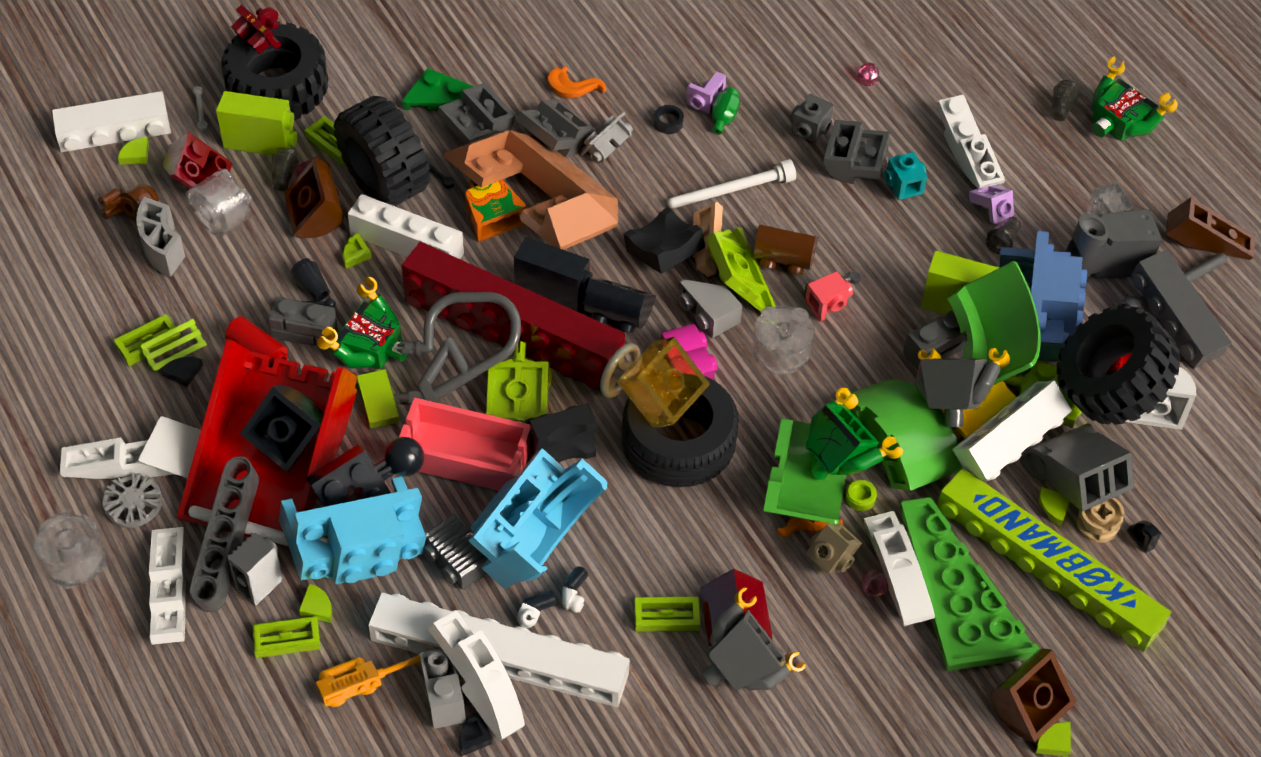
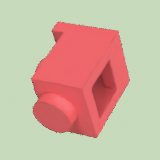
M837 271L809 283L805 302L821 322L825 320L827 313L839 311L847 305V299L853 295V289L850 283L844 280Z

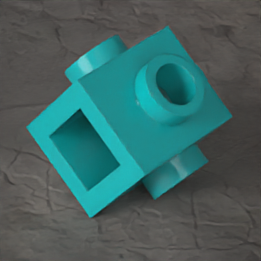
M915 152L899 154L888 159L887 170L884 171V179L887 186H891L898 200L924 194L927 181L926 167L922 161H919Z

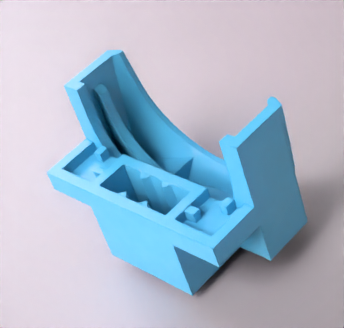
M543 448L537 451L522 472L501 487L470 527L474 534L468 541L488 558L481 569L504 589L519 581L536 580L548 569L542 565L554 548L586 509L606 490L607 481L583 459L565 469Z
M403 477L392 478L391 482L394 487V493L298 513L292 499L281 501L279 523L287 540L300 580L321 579L325 577L333 579L335 584L344 582L354 583L375 576H386L391 572L397 571L400 559H412L423 554L426 534L418 517L422 501L419 489L408 490ZM327 535L330 544L319 540V538Z

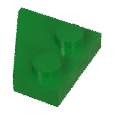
M427 68L402 100V109L411 110V106H427V111H438L439 106L461 99L462 90L474 86Z

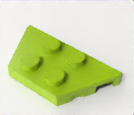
M738 227L733 232L728 229L723 232L717 231L712 233L706 240L711 250L710 255L720 271L719 277L722 282L766 317L771 318L778 310L743 229Z

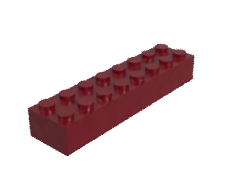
M421 241L401 265L405 301L415 308L429 311L438 299L447 294L457 292H494L507 297L515 305L520 315L521 334L518 342L519 352L520 342H525L526 357L533 359L535 362H549L550 368L559 371L565 377H572L585 383L591 389L600 390L601 377L608 361L620 347L625 345V333ZM453 303L446 306L437 316L439 319H446L465 331H472L483 336L487 341L496 342L502 346L506 345L510 336L511 324L509 315L504 308L495 303Z

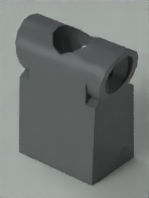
M1150 209L1102 214L1101 218L1093 214H1083L1080 216L1073 233V238L1065 252H1070L1071 256L1083 257L1082 269L1087 270V278L1092 274L1096 278L1130 277L1140 261L1156 254L1162 238Z
M1090 423L1083 424L1026 449L1023 453L1024 465L1028 472L1038 480H1048L1053 489L1082 512L1134 489L1131 452L1101 433H1095Z

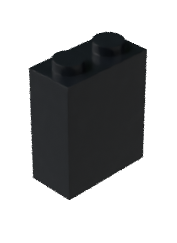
M525 237L514 255V283L574 311H581L584 306L589 278L593 276V273L590 272V259Z

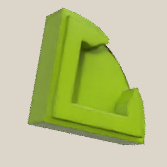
M148 136L140 137L127 143L118 155L119 164H148Z
M359 233L354 234L348 239V243L342 253L346 269L372 258L371 251Z
M1041 487L1039 505L1048 515V519L1051 522L1062 526L1070 501L1058 492Z
M309 584L299 610L300 616H317L319 621L331 623L333 613L329 597L321 588Z
M1060 722L1052 725L1039 738L1035 753L1069 757L1071 753V722Z

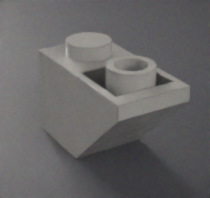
M691 280L680 282L678 300L681 307L685 311H689L694 316L699 328L706 330L712 338L741 323L742 304L726 286Z
M442 648L419 653L433 728L465 723L464 700L456 667Z

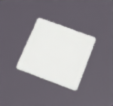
M161 416L138 461L188 478L201 430Z

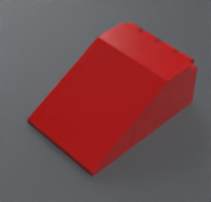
M227 339L176 518L208 526V522L192 518L189 515V509L192 506H199L212 510L224 467L234 457L247 458L259 476L257 491L248 519L249 522L283 532L279 523L281 501L292 499L297 513L312 510L317 497L305 477L335 459L348 426L357 393L355 384L358 376L338 366L336 372L332 371L328 382L327 369L304 364L299 375L300 363L278 357L275 358L273 366L270 368L272 356L250 351L235 341ZM275 385H285L303 393L324 414L320 430L288 472L240 435L242 429ZM248 471L240 472L236 479L244 478ZM239 500L230 502L227 509L235 508ZM244 533V536L251 537V535Z

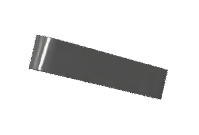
M234 457L224 467L190 585L191 597L206 612L219 610L226 601L232 580L228 555H233V550H237V546L242 544L259 483L258 473L250 461L244 457ZM248 471L244 478L236 479L240 472ZM239 500L235 508L227 509L230 502ZM231 529L227 537L219 539L222 531ZM217 559H223L219 567L210 569L212 562ZM214 589L212 596L202 599V595L206 590Z

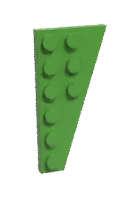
M932 498L901 501L899 509L905 530L919 563L934 610L935 618L931 620L946 671L1029 659L1040 648L1036 643H1032L1025 633L1026 628L1006 607L1007 602L979 564L976 565L969 556L968 548L963 542L960 543L951 531L950 523Z

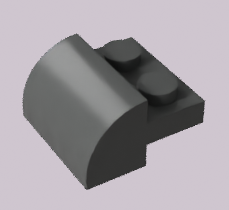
M485 83L462 90L461 99L439 106L437 114L464 144L504 130H511L516 117Z
M558 99L541 100L537 110L520 111L516 118V121L524 126V130L527 133L539 138L547 149L558 151L566 158L580 151L585 146L584 141L595 130L592 125Z
M835 120L824 156L826 170L837 180L849 184H854L855 177L880 179L891 140L890 132L863 130L862 122Z

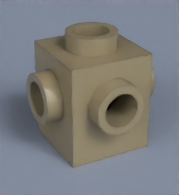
M840 523L826 524L823 530L821 529L813 535L810 540L811 546L805 554L813 560L812 565L824 574L845 572L855 560L853 555L862 545V542Z

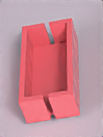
M415 397L406 418V425H403L399 437L413 438L422 446L425 457L424 463L418 472L497 491L506 482L522 472L531 450L530 424Z

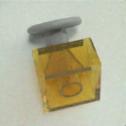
M671 337L654 341L641 355L639 347L634 343H628L620 347L610 358L603 371L600 391L606 398H614L625 391L650 425L655 428L674 425L706 390L710 383L676 338ZM631 352V361L626 363L624 356Z

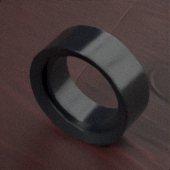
M664 105L655 111L654 126L659 132L674 134L682 129L684 114L680 108L674 105ZM663 114H673L678 117V121L667 124L662 122L659 117Z

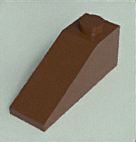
M1192 197L1168 213L1166 235L1186 247L1218 254L1224 253L1228 256L1247 260L1254 258L1255 236Z

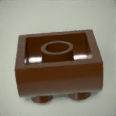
M314 158L284 192L293 234L302 238H316L326 235L336 229L344 220V211L341 209L338 199L339 191L335 187L331 169L324 161Z
M759 225L754 258L760 259V266L775 269L776 263L788 265L786 271L803 275L804 269L810 270L812 267L819 237Z
M1045 648L1037 650L992 693V703L1001 720L1018 736L1031 742H1036L1077 703L1053 650Z

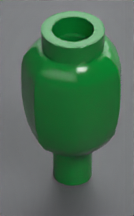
M725 88L724 91L719 92L714 101L711 113L714 122L712 127L714 134H722L724 126L733 122L737 115L740 99L739 92L734 88Z

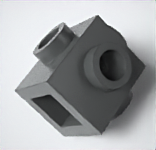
M809 94L800 106L796 105L792 111V133L816 143L822 134L826 135L831 127L833 104Z

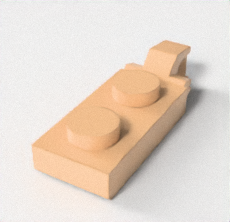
M714 202L694 212L693 226L697 225L702 228L706 247L695 253L692 257L695 258L696 269L700 270L706 277H710L717 272V264L710 255L711 250L706 239L712 233L721 231L723 206L718 202Z

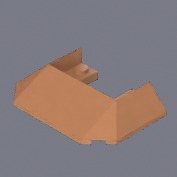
M504 130L444 152V158L481 188L521 172L552 197V199L522 210L520 220L554 247L563 250L611 230L618 225V199L561 153L547 149L537 137Z

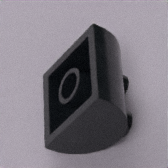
M589 278L584 299V310L591 313L590 318L607 324L608 319L618 322L617 328L634 333L635 327L641 329L646 324L656 295L603 278Z
M275 385L249 419L240 435L288 472L320 430L324 414L303 393L285 385Z

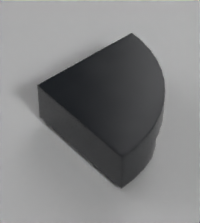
M196 357L177 358L167 363L161 369V374L165 378L188 387L202 368L203 361Z
M1145 520L1139 521L1127 529L1145 553L1155 549L1161 535L1157 527Z
M478 712L467 719L466 724L461 730L459 736L461 756L492 744V738L483 718Z

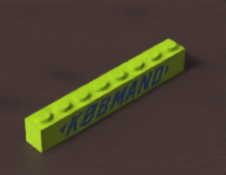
M962 468L942 489L937 507L946 517L954 519L963 525L973 536L983 539L997 553L1013 560L1020 569L1040 579L1047 588L1060 593L1074 607L1082 609L1094 617L1101 626L1117 633L1128 645L1137 647L1142 652H1145L1165 627L1172 611L966 469Z

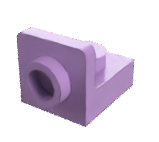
M716 72L710 80L705 81L703 87L690 83L687 86L686 104L694 109L710 114L719 92L724 91L726 87V75Z
M993 185L969 191L971 203L981 205L984 209H989L990 223L997 224L1014 216L1013 190Z

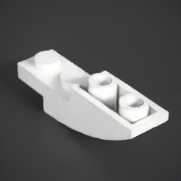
M964 94L938 100L936 107L946 128L944 137L965 175L978 189L1004 183L1005 178L986 134H980Z
M890 511L864 518L866 531L884 571V580L903 625L907 626L935 618L929 593L904 525L899 524L895 512Z
M457 610L433 622L428 630L466 681L461 687L462 691L500 742L523 728L525 723L513 685L501 660L482 630L474 634Z

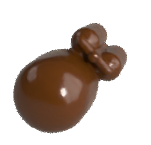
M139 184L124 193L122 189L114 188L100 196L98 202L103 207L100 213L104 219L107 220L124 212L131 220L137 222V211L143 198L147 197L159 202V197L151 186Z

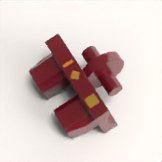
M242 4L236 9L240 17L233 23L231 28L243 40L254 30L255 33L247 42L258 54L263 52L269 45L275 50L282 45L270 30L271 28L275 30L279 26L277 22L279 15L272 7L259 8L256 11L257 18Z

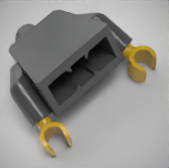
M934 348L931 349L929 356L925 350H920L918 357L921 363L919 364L915 385L929 408L945 409L946 427H963V409L979 408L994 385L1001 369L1009 365L1010 356L1007 350H1004L1003 355L997 358V349H990L988 355L991 362H987V359H941L940 354Z
M743 588L736 593L735 603L732 602L715 623L710 637L712 648L708 653L714 664L705 669L703 675L713 687L727 679L735 690L743 687L748 690H769L790 676V671H802L805 668V663L800 662L794 667L792 659L799 655V652L790 651L784 656L751 612L747 610L744 613L743 609L754 605L757 598L756 596L753 597L749 603L743 602L741 596L747 589Z

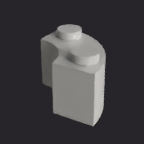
M144 197L139 205L136 221L145 256L154 268L171 277L185 258L181 237L173 231L175 226L170 206Z

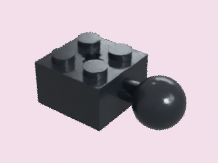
M399 437L389 443L385 450L384 459L374 465L366 451L357 444L305 477L323 507L390 494L391 492L384 481L394 474L407 477L417 473L424 463V450L415 439ZM352 485L356 489L352 495H349L347 488Z

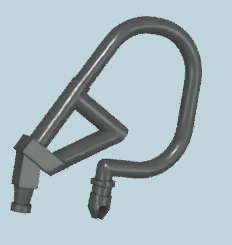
M457 292L447 294L438 299L426 315L423 343L421 340L416 342L403 341L397 347H404V349H397L398 352L403 355H421L422 353L432 352L436 318L446 306L453 303L491 302L500 305L505 309L510 318L509 339L500 351L473 367H468L453 337L444 340L418 382L421 391L395 392V404L408 403L412 405L414 397L440 403V398L508 358L517 347L521 334L520 315L515 305L507 297L494 292ZM448 356H450L459 374L434 388L432 383Z

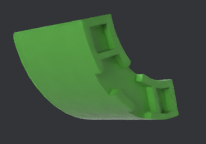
M1012 261L956 289L947 298L955 313L961 333L967 334L968 344L963 346L962 359H987V362H991L988 355L990 349H997V358H1000L1003 355V351L1007 350L1010 356V363L1001 369L994 385L1035 365L1039 357L1041 345L1039 319L1032 294L1017 262Z
M891 378L850 393V395L855 394L858 398V404L853 409H850V411L879 442L878 447L881 448L883 440L891 436L896 438L898 442L891 445L889 450H894L897 447H902L903 454L897 459L889 458L887 455L883 457L882 463L886 469L891 488L911 491L957 473L963 468L952 450L959 445L952 428L945 426V416L940 409L928 407L927 402L916 386L900 379Z
M781 418L774 459H780L778 468L772 467L763 511L838 524L846 475L828 474L825 480L815 478L809 470L816 459L806 449L811 423Z

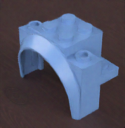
M1037 231L1035 250L1001 247L999 268L1015 261L1019 265L1026 282L1032 283L1031 294L1035 303L1041 334L1038 359L1060 361L1058 355L1061 348L1066 346L1065 340L1069 335L1072 336L1076 331L1075 327L1083 321V311L1081 310H1084L1086 292L1085 288L1080 287H1086L1087 270L1082 269L1083 257L1071 256L1070 252L1053 251L1054 244H1048L1049 232Z

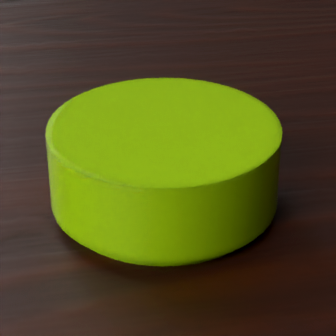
M855 480L847 487L846 503L856 511L870 510L875 505L877 490L872 483L866 480Z

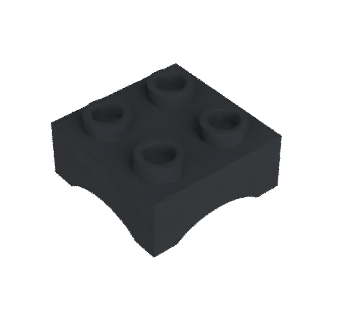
M669 208L659 212L657 217L648 225L639 229H630L623 233L627 252L661 274L706 247L702 228L685 223Z
M589 403L571 406L566 410L550 415L543 414L536 419L530 420L532 457L542 448L558 463L572 458L589 459L596 457L594 432L597 428V422Z

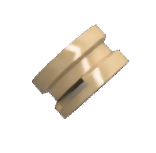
M1112 498L1083 512L1080 510L1076 523L1080 533L1088 540L1097 543L1108 542L1118 534L1125 513L1121 503L1116 498Z

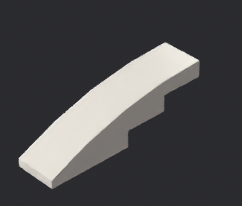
M120 437L63 447L61 450L60 474L62 477L117 479L119 476L120 478L132 476V473L136 475L140 473L144 477L146 475L149 477L174 475L168 471L138 461L148 440L125 444Z
M184 527L152 530L149 561L151 581L149 598L151 644L185 641L186 606Z

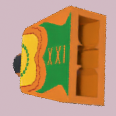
M503 180L482 188L474 181H469L470 189L465 192L466 211L478 242L525 225L520 220L522 210L526 209V205Z

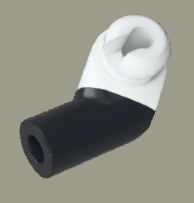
M581 566L575 567L563 582L562 605L567 611L572 610L575 613L580 612L583 608L584 598L578 596L577 592L578 588L588 577V572Z
M547 591L524 599L517 614V620L522 627L530 628L534 626L541 610L557 605L553 591Z

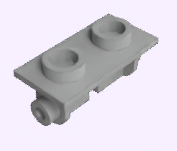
M623 112L617 118L611 116L601 126L603 131L600 134L596 131L593 132L584 141L586 148L580 155L583 156L589 152L593 162H603L616 149L609 141H612L619 147L630 138L633 127L621 120L626 113Z

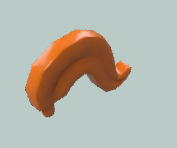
M566 66L562 69L555 68L551 70L547 77V84L550 89L560 97L576 98L595 89L601 90L602 93L606 92L605 83L598 78H589L579 82L571 81L566 73L568 70Z

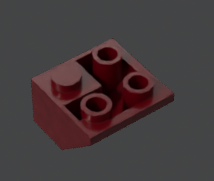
M188 132L169 145L162 166L171 177L216 207L221 200L233 163Z

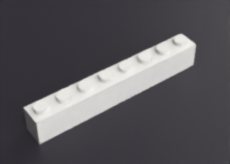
M381 593L368 625L371 641L418 654L428 650L441 649L428 628L433 622L454 611L439 608L430 602L419 603L408 600V598L400 594L389 595ZM457 610L474 634L482 630L497 653L510 679L619 707L629 675V658H625L620 653L613 651L603 652L595 650L584 643L573 644L565 642L554 635L543 636L535 634L524 627L517 626L513 628L505 626L494 619H479Z

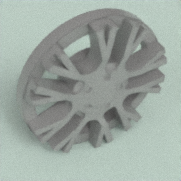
M132 473V476L124 478L119 476L104 491L105 495L102 502L104 512L112 523L121 527H139L150 522L156 517L162 506L160 488L152 478H149L147 475L145 477L141 476L140 473H137V475ZM132 483L130 487L124 486L125 484ZM148 486H150L153 489L151 491L144 492V490ZM111 496L118 498L115 501H109ZM145 506L153 508L149 514L143 511ZM122 512L127 513L126 520L118 518ZM138 513L140 519L134 520L133 514Z

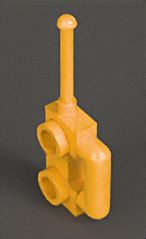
M420 655L377 670L372 661L365 662L363 658L357 657L321 671L316 685L325 706L338 707L350 697L358 694L369 695L373 693L377 687L382 685L381 678L421 662Z

